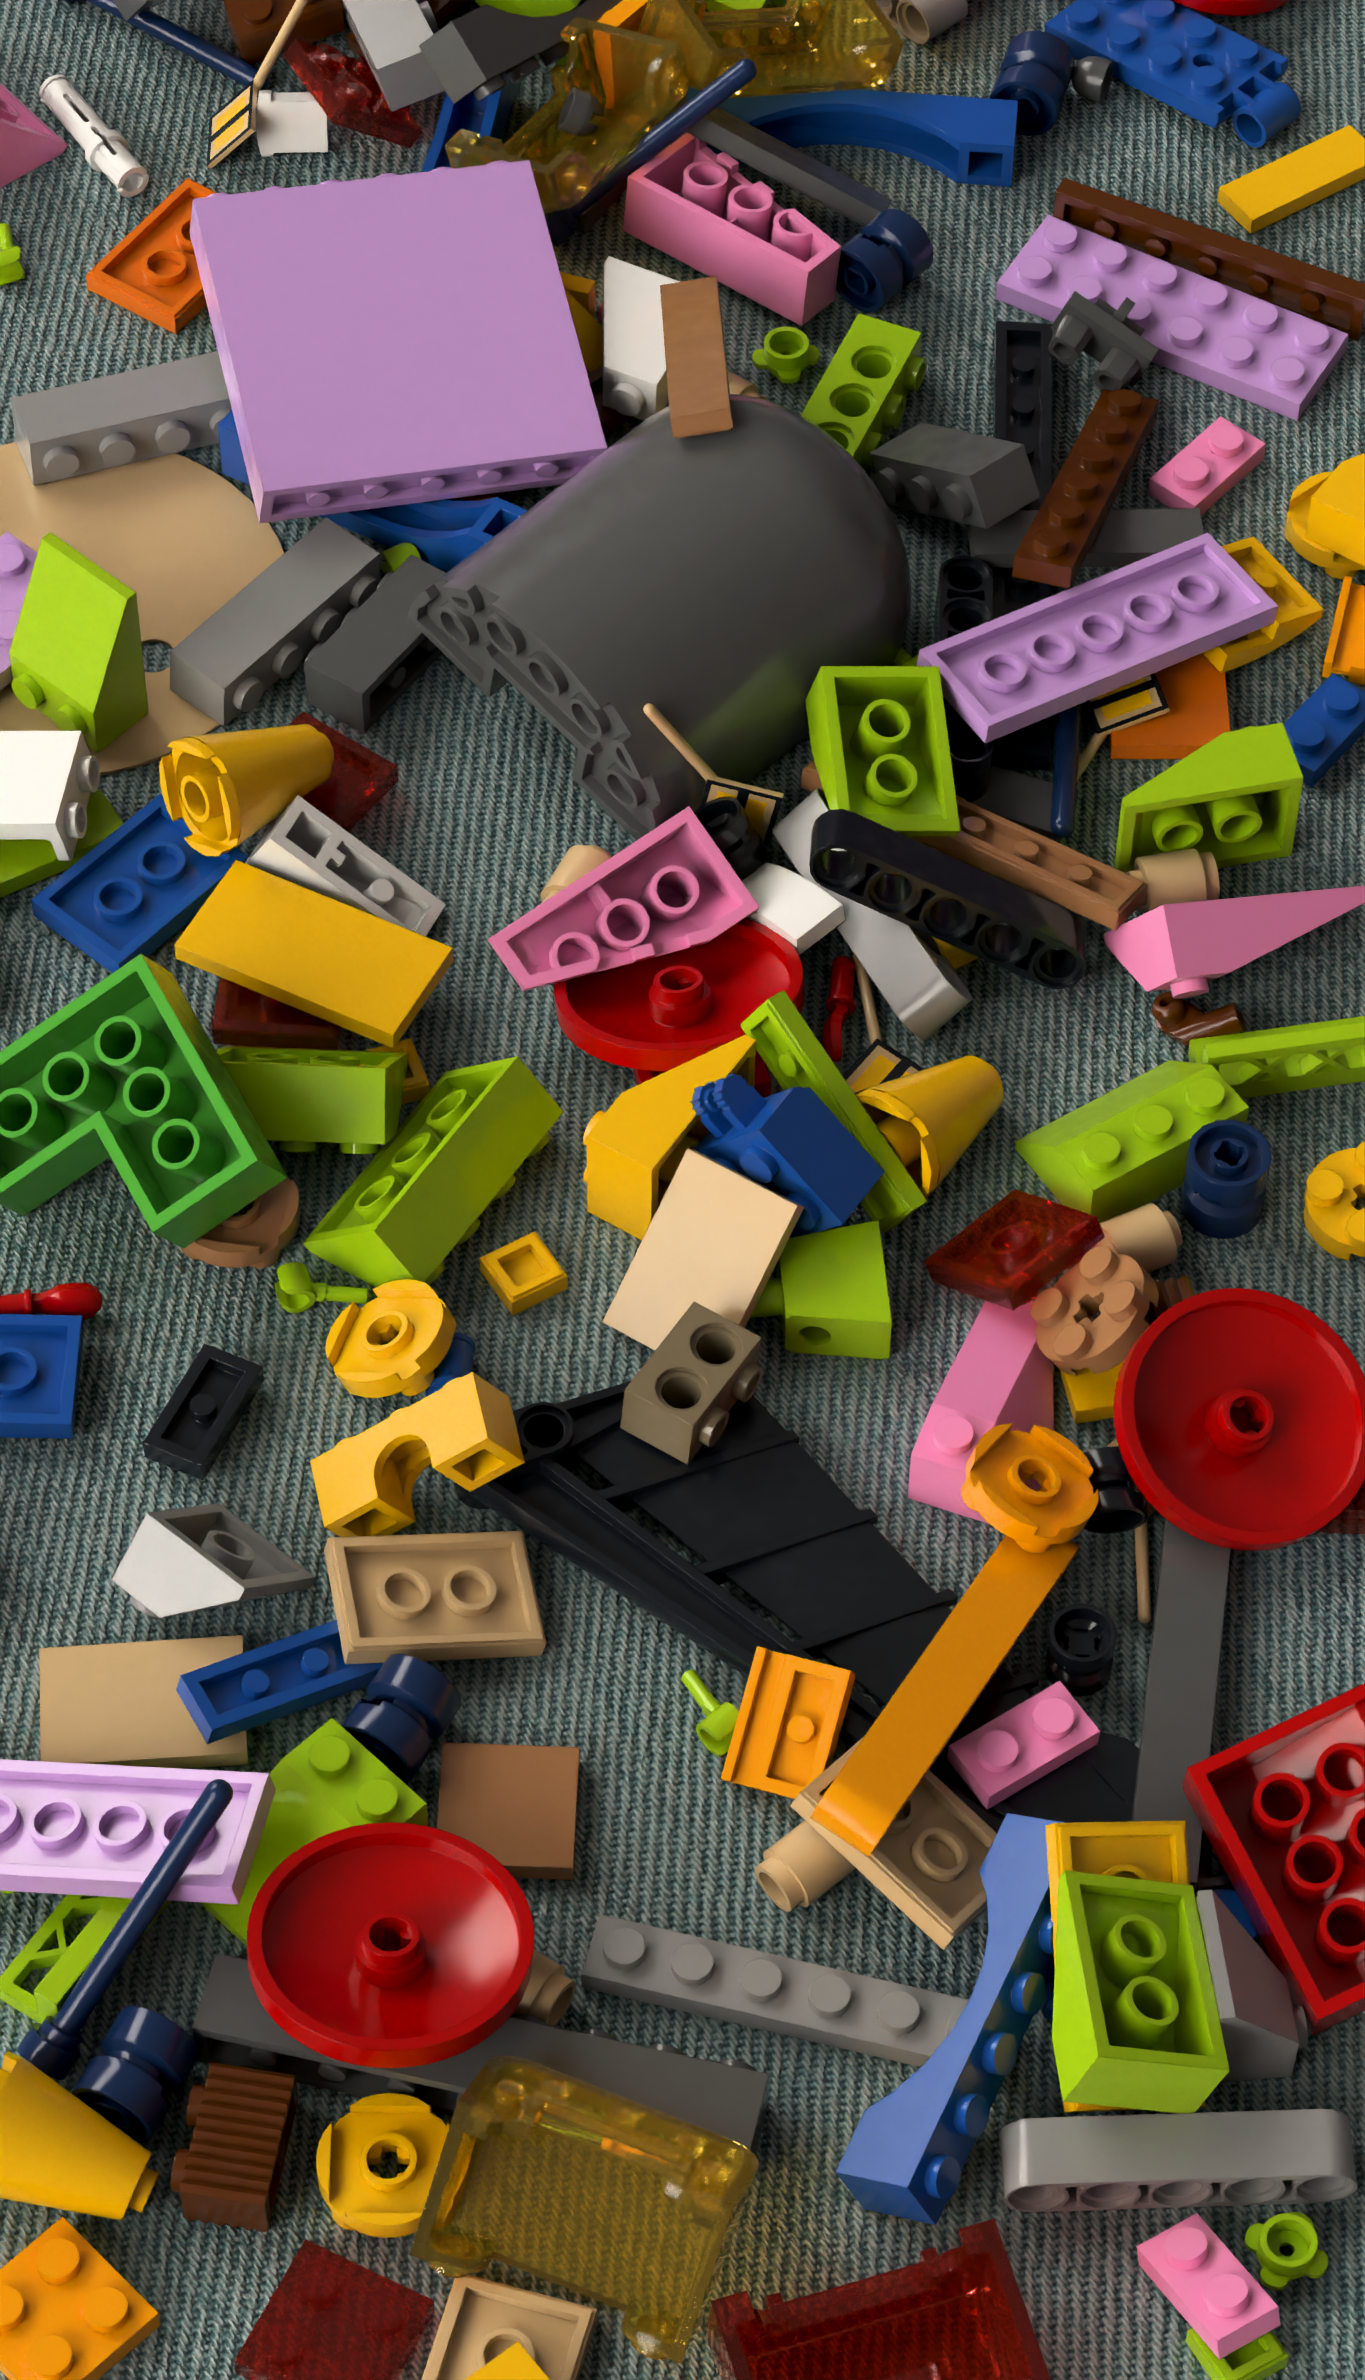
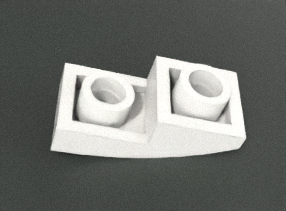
M766 862L754 873L742 880L760 907L746 917V919L765 925L788 940L798 955L802 954L845 921L843 904L811 881L787 868Z

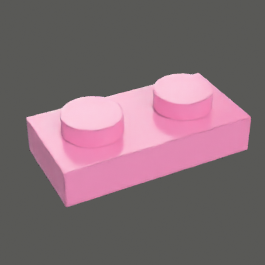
M1220 416L1150 478L1148 495L1171 509L1200 508L1202 515L1264 460L1266 443Z
M1058 1681L949 1745L947 1760L985 1809L988 1810L1096 1746L1100 1730L1061 1681Z
M1198 2213L1136 2246L1139 2266L1219 2360L1281 2325L1279 2306Z

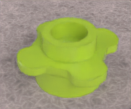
M788 326L771 330L764 338V348L757 349L752 354V362L756 368L770 370L783 383L797 382L801 378V372L808 365L818 363L820 359L819 349L815 345H809L807 335L797 328Z
M1290 2212L1278 2214L1267 2220L1264 2225L1256 2223L1251 2225L1246 2231L1245 2246L1249 2251L1256 2254L1262 2268L1259 2276L1260 2281L1269 2289L1283 2290L1289 2281L1303 2276L1317 2279L1323 2276L1327 2270L1328 2256L1324 2251L1317 2248L1318 2237L1313 2227V2222L1304 2213ZM1282 2246H1289L1292 2248L1293 2254L1284 2256L1279 2249Z

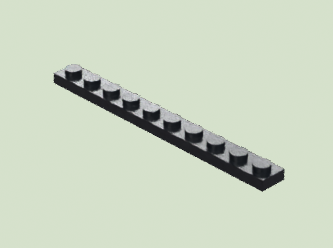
M996 321L994 333L993 438L1024 444L1040 498L1020 510H1039L1052 486V355L1047 350L1052 339V324ZM991 568L993 620L1052 596V585L1012 577L1013 568ZM1051 716L995 739L992 765L1009 769L1049 771L1051 761Z

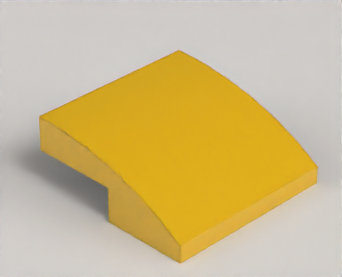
M1254 536L1221 547L1278 605L1273 624L1202 653L1220 673L1252 662L1289 642L1321 619L1324 611L1319 603Z

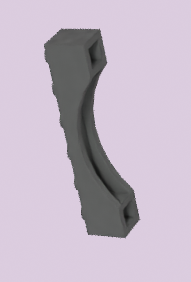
M581 0L577 7L571 11L556 16L529 17L507 13L485 4L451 21L420 44L419 48L453 104L472 94L480 102L507 85L504 80L505 77L508 76L511 83L515 84L538 70L541 66L537 60L541 59L545 67L574 50L570 43L574 42L577 49L580 50L597 40L596 22L606 11L615 7L622 0Z

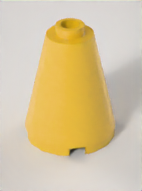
M309 724L186 736L172 741L167 746L172 748L171 754L161 757L159 764L160 788L172 821L183 818L187 827L192 832V835L184 837L186 842L204 856L218 857L236 848L279 816L298 795L303 798L325 782L331 774L334 751L326 735Z
M972 1055L963 1056L854 1093L926 1199L932 1195L1002 1105L1004 1098L1002 1081L997 1070L983 1059Z
M7 2051L3 2058L2 2068H0V2198L123 2221L129 2208L142 2213L159 2175V2172L147 2167L152 2153L25 2058Z

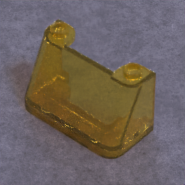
M648 0L635 38L636 51L646 67L699 92L741 59H751L757 66L756 76L729 98L876 87L883 84L890 77L904 45V42L875 0H787L785 7L705 12L707 7L705 0Z
M576 16L560 32L563 42L570 43L564 66L556 64L550 70L556 94L504 145L501 139L486 135L481 138L476 132L460 129L444 145L451 168L481 166L498 160L508 162L530 160L544 215L572 208L686 95L690 78L681 43ZM573 87L592 94L602 105L603 117L592 114L589 121L599 126V129L591 135L580 137L558 129L562 107Z
M496 2056L488 2060L457 2102L409 2255L427 2261L431 2268L438 2273L453 2278H463L470 2273L480 2272L488 2266L492 2259H496L625 2311L621 2329L625 2336L631 2340V2345L637 2352L652 2359H671L682 2364L691 2348L743 2212L759 2161L755 2154L745 2146L716 2133L533 2061L515 2056Z

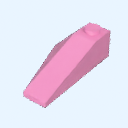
M688 806L490 937L488 942L524 992L709 943L760 907L690 806Z
M1365 886L1164 904L1122 924L1116 931L1110 930L1104 933L1105 946L1146 992L1171 989L1172 998L1174 999L1194 997L1209 992L1208 982L1222 977L1364 904Z
M994 1288L991 1289L930 1407L911 1453L908 1499L989 1524L979 1512L969 1508L961 1497V1487L965 1482V1466L981 1437L998 1425L1010 1423L1014 1424L1009 1431L1020 1430L1029 1433L1033 1425L1046 1427L1054 1431V1363L1042 1353L1037 1344V1322L1031 1317L1030 1313L1033 1300ZM1033 1478L1023 1482L1027 1487L1035 1491H1039L1041 1486Z

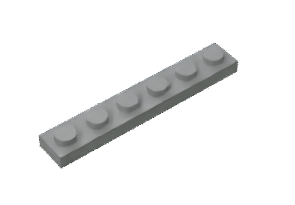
M599 1914L581 1973L582 1988L918 2067L926 2063L948 2036L969 2001L964 1998Z

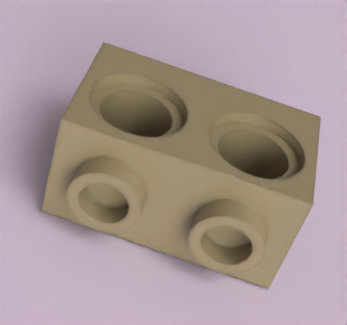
M694 1301L625 1388L620 1428L688 1465L703 1444L712 1447L718 1441L727 1425L729 1410L736 1401L747 1402L757 1389L763 1375V1368L758 1365L762 1337Z

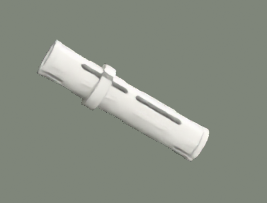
M56 74L46 79L39 89L40 100L52 111L66 130L85 150V159L94 170L103 172L117 188L116 190L124 197H132L143 191L149 181L147 170L130 154L128 143L121 133L116 130H110L95 113L94 109L89 106L71 85L70 80L66 76Z

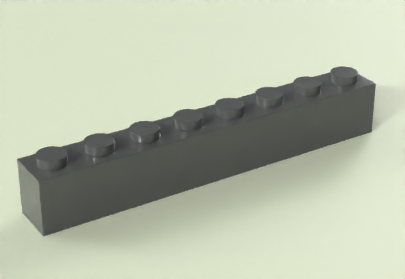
M215 1954L192 2026L193 2039L200 2047L201 2056L198 2061L296 2075L297 2083L360 2097L383 2093L409 2095L430 2105L431 2112L745 2182H749L768 2108L769 2074L758 2072L754 2067L745 2062L733 2059L712 2062L689 2057L680 2049L665 2044H654L649 2047L618 2041L611 2034L596 2029H584L580 2032L549 2026L542 2019L528 2014L512 2015L497 2031L478 2045L456 2056L431 2064L405 2068H374L335 2060L301 2044L288 2035L271 2018L258 1999L252 1985L247 1954H241L237 1957Z

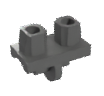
M1074 291L1051 326L1054 334L1047 350L1048 353L1064 364L1072 365L1081 352L1084 351L1101 363L1092 376L1095 385L1102 390L1114 391L1123 389L1129 383L1134 386L1159 349L1142 338L1141 335L1145 329L1127 317L1136 304L1128 297L1125 298L1118 310H1116L1100 298L1094 304Z

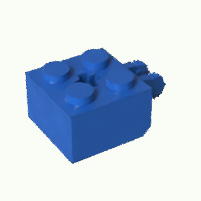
M733 1073L727 1075L726 1078L716 1080V1084L714 1081H711L704 1086L694 1088L695 1092L692 1101H690L693 1104L692 1110H695L696 1116L699 1115L701 1117V1122L709 1130L694 1150L803 1206L804 1209L789 1238L817 1233L844 1224L885 1172L809 1087H793L763 1098L752 1085L746 1083L747 1079H743L741 1075L736 1076Z

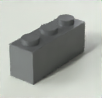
M921 422L869 453L876 473L874 475V484L887 505L988 529L1040 498L1024 444Z
M410 555L395 572H388L379 582L376 591L359 608L355 607L347 613L340 628L324 644H317L308 654L304 663L307 703L365 734L443 653L407 617L414 599L446 573L413 555Z

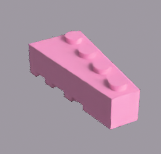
M685 133L628 176L623 231L709 277L717 276L718 282L800 326H803L835 300L841 246L795 208L784 210L774 201L775 192L762 181L752 184L738 172L739 162L725 152L716 154L707 147L706 142L689 133Z

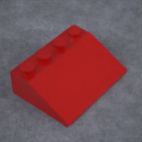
M1364 1683L1188 1767L1182 1786L1189 1803L1273 1964L1287 1979L1289 1993L1295 2006L1303 2007L1307 2029L1311 2036L1365 2011Z

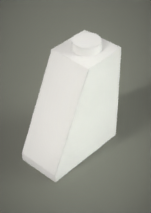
M608 256L604 263L602 405L614 409L623 415L646 420L656 412L664 409L669 401L660 285L680 281Z

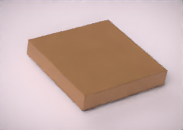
M443 1742L437 1829L455 1834L476 1844L497 1859L514 1878L573 1880L580 1747Z

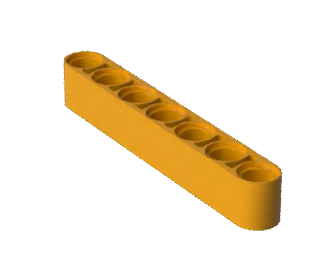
M1005 1535L831 1783L810 1816L813 1821L867 1857H870L1079 1550V1545L1070 1540L1065 1543L1052 1544L1046 1552L1035 1554L1023 1550L1013 1538Z

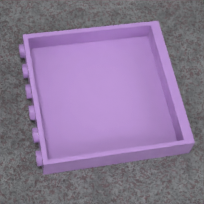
M498 160L481 166L455 169L439 167L429 172L403 175L385 173L375 178L351 181L327 180L316 185L290 188L273 186L262 191L238 194L220 192L207 197L193 199L190 237L259 523L560 485L607 450L530 160L516 162Z

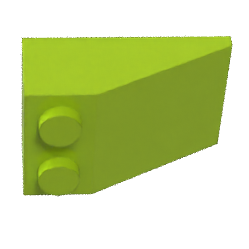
M49 532L41 539L9 651L13 679L11 686L14 694L24 706L41 711L53 720L61 731H81L87 746L99 753L149 713L137 596L135 591L52 532Z
M821 666L805 701L811 752L829 809L852 811L905 836H958L960 824L939 666Z
M1283 722L1264 726H1248L1239 730L1224 732L1123 797L1114 868L1126 873L1127 871L1134 870V862L1137 857L1195 848L1198 853L1210 851L1215 858L1217 868L1291 856L1304 777Z
M330 1718L282 1758L269 1775L276 1792L239 1905L200 1902L245 1946H247L248 1920L259 1890L275 1868L302 1846L329 1833L364 1824L394 1822L428 1826L427 1803L333 1718Z
M1064 1870L1059 1877L1052 2043L1063 2102L1169 2113H1195L1230 2071L1193 1885Z

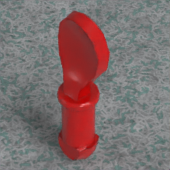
M839 956L833 959L830 972L829 997L825 1002L826 1010L831 1015L825 1022L821 1041L822 1047L833 1062L841 1061V1031L847 1017L854 1013L856 1009V1001L854 1000L855 961L848 956Z
M89 1283L61 1284L40 1293H32L31 1289H25L24 1293L0 1295V1314L35 1315L43 1313L45 1315H82L84 1321L93 1317L101 1309L103 1298L99 1289Z

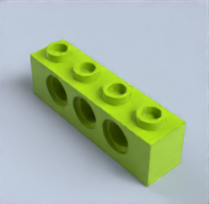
M858 313L801 415L831 435L852 455L865 471L868 466L873 467L869 453L885 444V434L889 428L897 429L905 411L908 392L910 390L917 391L923 382L927 368V359L920 357L922 332Z

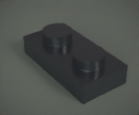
M204 1343L143 1441L144 1456L204 1480L264 1382L263 1366Z

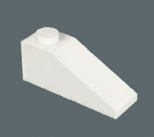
M299 795L273 821L245 862L255 868L425 937L446 905Z

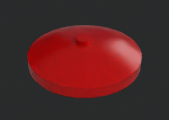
M746 918L709 943L554 984L557 1020L563 1033L571 1042L600 1060L627 1068L650 1071H669L746 1035L740 1024L768 998L782 990L786 992L800 1013L804 1003L805 992L802 962L795 948L788 940L765 925Z
M1227 1288L1203 1292L1186 1298L1162 1313L1139 1336L1128 1352L1118 1375L1113 1405L1114 1427L1120 1453L1130 1476L1147 1501L1163 1517L1187 1534L1204 1542L1234 1550L1261 1551L1281 1548L1302 1541L1315 1534L1336 1518L1358 1493L1365 1480V1377L1358 1362L1343 1340L1329 1325L1303 1306L1284 1297L1254 1289Z
M394 1822L371 1823L341 1829L313 1840L289 1855L269 1875L255 1898L248 1920V1969L252 1985L264 2009L288 2035L301 2044L322 2055L354 2065L374 2068L414 2067L442 2061L469 2050L497 2031L516 2010L525 1994L533 1968V1918L526 1897L514 1877L497 1859L476 1844L447 1831L424 1825Z

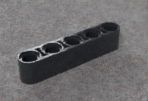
M955 556L946 560L941 565L934 611V644L993 620L992 572L984 561L971 556ZM943 697L955 793L967 802H973L981 798L988 790L995 740L984 743Z
M844 809L830 810L821 814L815 820L811 833L810 874L824 888L1041 986L1051 989H1066L1075 985L1083 977L1085 972V925L1081 918L1072 911L852 811ZM840 848L844 849L845 851H835L832 849ZM893 873H895V874H899V876H891V875H887V874H893ZM951 898V899H954V900L947 901V900H943V899Z

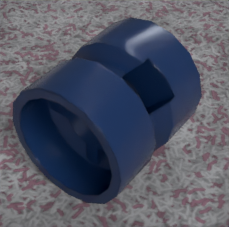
M1037 30L1023 32L1015 36L1007 46L1000 66V73L996 77L990 99L1018 100L1016 134L1025 136L1041 135L1050 130L1057 121L1064 101V94L1068 89L1075 65V58L1071 49L1062 39L1051 33Z
M894 208L884 210L868 223L858 235H854L841 246L836 285L837 292L857 310L866 313L878 311L896 296L902 287L909 285L932 264L933 248L925 230L913 217L904 211Z
M1217 1120L1202 1126L1192 1136L1187 1152L1181 1208L1182 1214L1189 1225L1203 1235L1217 1239L1236 1238L1249 1233L1259 1223L1264 1207L1266 1183L1271 1164L1270 1145L1263 1134L1251 1125L1236 1120Z
M395 1654L390 1655L385 1660L366 1688L368 1700L360 1699L341 1726L399 1779L408 1784L431 1752V1740H437L443 1734L461 1707V1697L455 1686L430 1664L412 1656Z
M128 2006L119 2012L101 2042V2050L104 2056H94L71 2093L136 2142L148 2143L153 2138L171 2107V2103L165 2094L177 2093L183 2087L201 2056L200 2047L191 2035L167 2017L150 2009Z

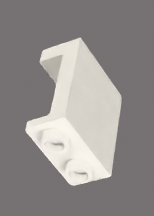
M0 731V840H48L52 843L59 861H72L78 838H83L86 834V808L90 794L97 791L100 783L99 761L96 756L90 755L81 731Z

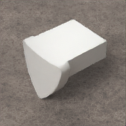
M259 90L256 110V131L261 156L274 157V153L328 152L327 92L273 93L272 90Z

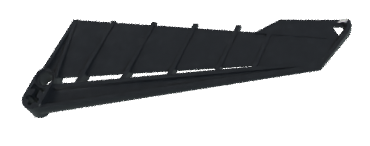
M631 1381L557 1404L549 1402L534 1403L513 1411L525 1463L471 1492L453 1481L454 1491L464 1504L476 1509H492L746 1677H749L757 1646L819 1662L816 1660L817 1658L824 1656L836 1667L856 1673L854 1681L886 1706L951 1614L952 1610L949 1607L957 1604L958 1596L951 1589L936 1593L873 1525L878 1522V1516L870 1508L860 1511L799 1445L800 1437L793 1430L786 1431L754 1395L745 1403L740 1400L736 1401L729 1410L727 1425L718 1441L712 1447L703 1444L688 1465L620 1428L624 1391ZM540 1442H549L554 1444V1446L548 1448H540L534 1446V1444ZM583 1461L612 1486L595 1492L571 1474L573 1466ZM637 1507L641 1508L706 1562L695 1566L691 1565L625 1515L624 1512ZM731 1581L802 1639L794 1642L719 1585ZM1001 1664L942 1752L947 1755L949 1745L1031 1698L1032 1696L1026 1690L1038 1686L1039 1678L1032 1671L1013 1677ZM854 1688L851 1691L839 1738L852 1746L866 1735L883 1711ZM1100 1732L1096 1746L988 1810L985 1809L944 1756L940 1754L929 1770L996 1833H998L1007 1813L1065 1823L1128 1822L1132 1820L1139 1749L1126 1738ZM1204 1829L1202 1831L1198 1882L1194 1892L1195 1898H1197L1199 1890L1223 1888L1235 1890L1227 1873L1207 1876L1213 1847Z

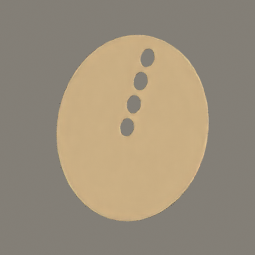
M12 442L0 445V537L9 532L38 553L41 539L49 532H52L135 591L142 645L150 642H159L166 644L171 649L175 648L284 554L280 541L269 522L259 523L255 505L246 495L211 469L185 456L174 453L34 486L17 443ZM169 666L159 672H145L149 713L99 753L88 747L90 755L96 756L99 761L100 776L113 774L157 761L161 757L171 754L172 748L167 746L172 741L186 736L210 734L221 725L170 690ZM11 682L0 691V731H61L56 723L41 711L24 706L14 694Z

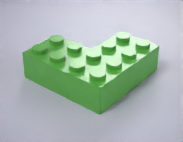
M139 954L0 1051V1205L25 1216L111 1157L151 1231L184 1249L285 1180L287 1175L173 974L143 954Z

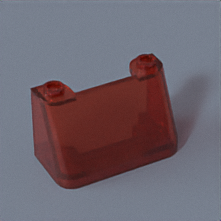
M995 2219L960 2228L958 2235L962 2246L950 2249L939 2257L935 2247L923 2250L920 2253L917 2264L783 2302L781 2292L766 2296L764 2310L753 2308L747 2291L711 2301L706 2337L722 2380H1051Z

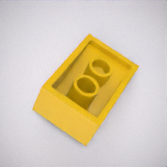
M747 1035L741 1036L622 1092L606 1112L598 1111L592 1117L583 1136V1144L586 1145L587 1166L583 1176L584 1182L587 1183V1212L643 1240L687 1148L695 1149L709 1132L707 1127L701 1122V1117L699 1115L696 1116L695 1110H692L693 1104L690 1101H692L695 1092L694 1088L704 1086L711 1081H714L716 1084V1080L726 1078L727 1075L733 1073L736 1076L741 1075L743 1079H747L746 1083L755 1088V1039Z

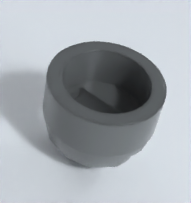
M1087 56L1077 61L1071 77L1077 94L1087 100L1103 103L1111 86L1114 74V61L1099 56Z
M573 87L562 107L558 129L580 137L593 134L599 129V126L589 121L592 114L603 117L604 113L601 103L592 94Z

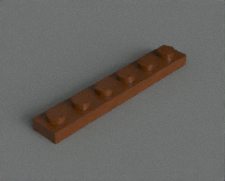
M1067 178L1063 179L1055 191L1053 217L1349 334L1348 338L1359 341L1365 331V283Z
M1103 389L1014 555L1012 577L1070 589L1157 420L1159 400L1142 397L1139 393L1128 389L1114 391Z

